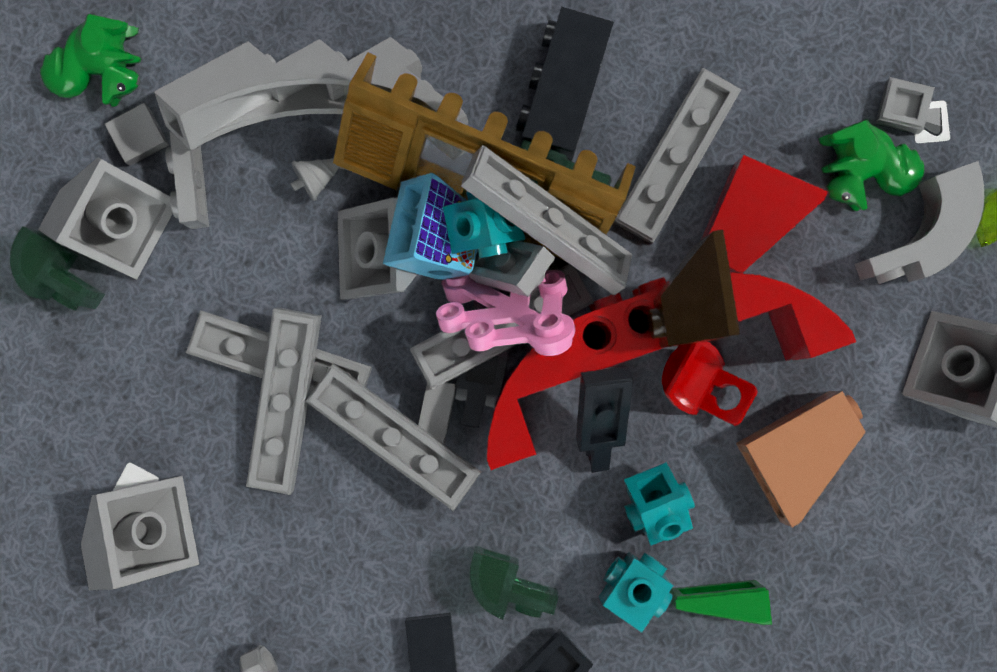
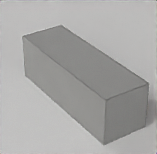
M427 382L418 425L445 444L456 392L455 384L445 383L431 390Z

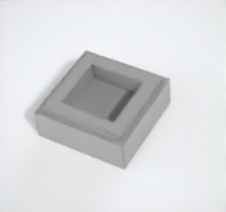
M890 77L885 84L875 123L920 134L925 127L935 87Z
M145 103L105 123L124 162L129 166L169 146L152 111Z

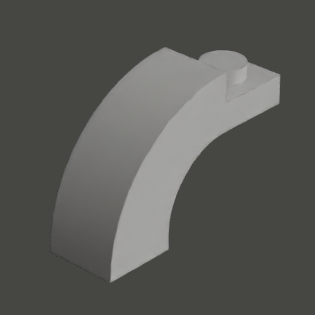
M979 161L937 175L919 184L924 201V216L918 232L902 247L856 263L855 267L860 280L876 276L878 284L906 275L908 282L929 277L956 260L975 235L983 212L984 181Z

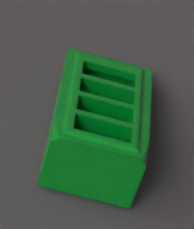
M756 580L679 587L670 590V593L673 595L671 603L677 610L760 625H772L769 590Z

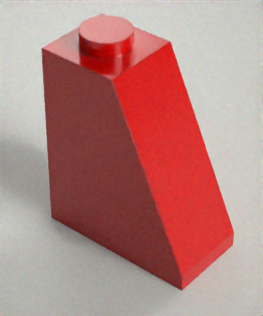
M743 155L732 167L701 240L713 231L723 230L730 272L743 273L825 200L828 191Z

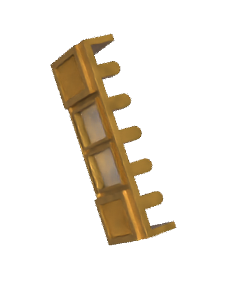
M367 52L349 84L333 164L395 190L398 187L400 188L402 181L433 173L468 200L467 190L461 187V183L473 154L483 145L605 235L608 233L626 200L636 166L627 163L613 188L592 179L598 159L596 154L590 150H583L579 153L571 170L546 159L553 138L545 131L535 133L528 151L501 140L508 123V119L503 113H491L483 131L456 121L463 104V99L456 93H447L437 112L411 102L418 83L416 77L411 74H401L391 92L371 85L377 56ZM524 232V242L544 246ZM545 247L554 257L559 258V259L565 261L564 259H562L561 257H559L557 254H555L554 252H552L550 249H548L547 247Z

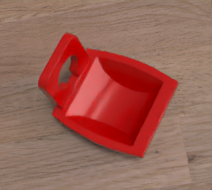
M707 341L679 345L668 358L662 373L664 393L676 408L692 415H697L701 409L733 426H738L742 422L758 393V389L752 383L722 370L725 362L715 346ZM716 386L720 389L727 386L737 387L741 392L739 404L730 410L719 408L717 398L711 395L714 387Z

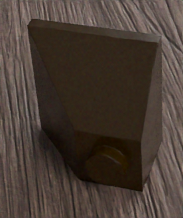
M723 230L713 231L695 244L653 300L655 309L648 310L649 329L653 339L659 338L661 348L719 340L740 335Z

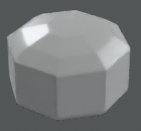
M262 645L245 652L240 657L239 665L241 672H279L272 654Z

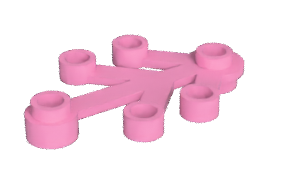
M546 271L543 281L538 286L540 296L543 298L541 314L529 308L530 296L526 297L511 292L510 297L487 285L476 283L468 275L442 280L446 298L451 303L442 305L436 311L440 329L445 333H455L465 329L467 341L472 350L485 351L495 346L529 343L540 355L555 356L567 351L571 347L572 338L575 335V325L570 316L562 314L563 296L568 291L565 274L562 271ZM475 300L488 307V309L464 311L462 304ZM507 323L520 325L501 329L494 328V325Z

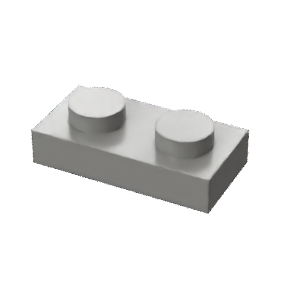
M170 132L171 147L166 148L165 156L168 170L171 174H174L176 191H172L170 194L172 213L175 218H179V223L190 229L209 227L201 145L190 150Z
M522 241L506 243L508 253L484 258L479 257V252L476 253L473 270L468 275L476 283L529 297L532 291L541 284L545 277V272L555 259L544 246Z

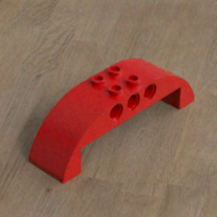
M730 272L738 322L768 312L786 361L813 358L856 343L853 331L836 313L814 296L788 283L772 278ZM665 277L638 286L637 289L632 291L634 296L632 298L622 300L621 294L617 293L616 295H610L594 301V304L589 306L591 312L573 319L575 335L572 338V345L567 351L555 356H544L537 353L533 348L522 359L507 380L495 406L487 447V462L490 470L536 455L517 399L581 377V372L602 370L662 349L659 338L653 339L651 336L648 310L655 309L653 300L666 284ZM630 312H636L644 319L645 328L642 334L636 333L631 329L628 322ZM585 327H595L601 332L603 343L598 350L591 349L585 344L583 340Z

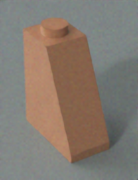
M828 391L736 443L776 516L785 525L794 527L803 520L866 432L859 421L863 418L858 404L850 395L845 396L843 391Z

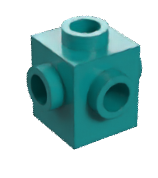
M468 191L467 201L443 207L452 254L478 249L479 257L484 258L508 253L506 243L525 240L522 229Z
M667 462L624 479L631 501L630 504L624 506L625 512L634 532L642 529L650 546L661 541L673 540L683 532L693 529L689 510L695 508L693 498L685 482L678 484Z
M628 552L623 560L617 557L612 562L603 578L607 584L598 597L605 608L642 633L653 616L659 618L666 611L673 597L670 590L674 585L664 576L668 568L645 552L640 559L631 552ZM643 584L639 590L633 591L635 586Z

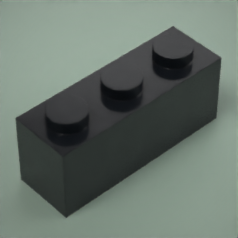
M562 6L557 22L548 20L541 45L542 47L549 48L544 64L535 63L529 84V89L536 90L532 106L523 104L516 131L523 133L521 146L529 148L535 133L545 131L553 138L548 154L570 161L573 160L613 27V21Z

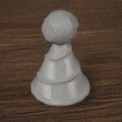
M334 157L324 160L316 159L314 161H293L292 166L298 179L290 184L294 191L304 187L309 197L315 201L320 192L325 189L326 184L335 176L337 170L345 168L333 164Z

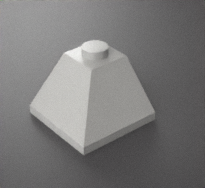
M96 158L59 190L38 230L63 246L132 278L138 279L173 214L170 196L106 161Z
M393 197L337 211L340 300L404 292L416 277V273L383 264L398 198Z
M931 311L902 395L964 419L997 428V324Z
M183 476L92 495L81 541L89 590L117 589L199 565Z

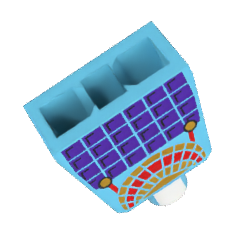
M433 173L402 181L383 264L441 280L469 275L473 270L478 249L452 254L443 211L444 206L467 200Z

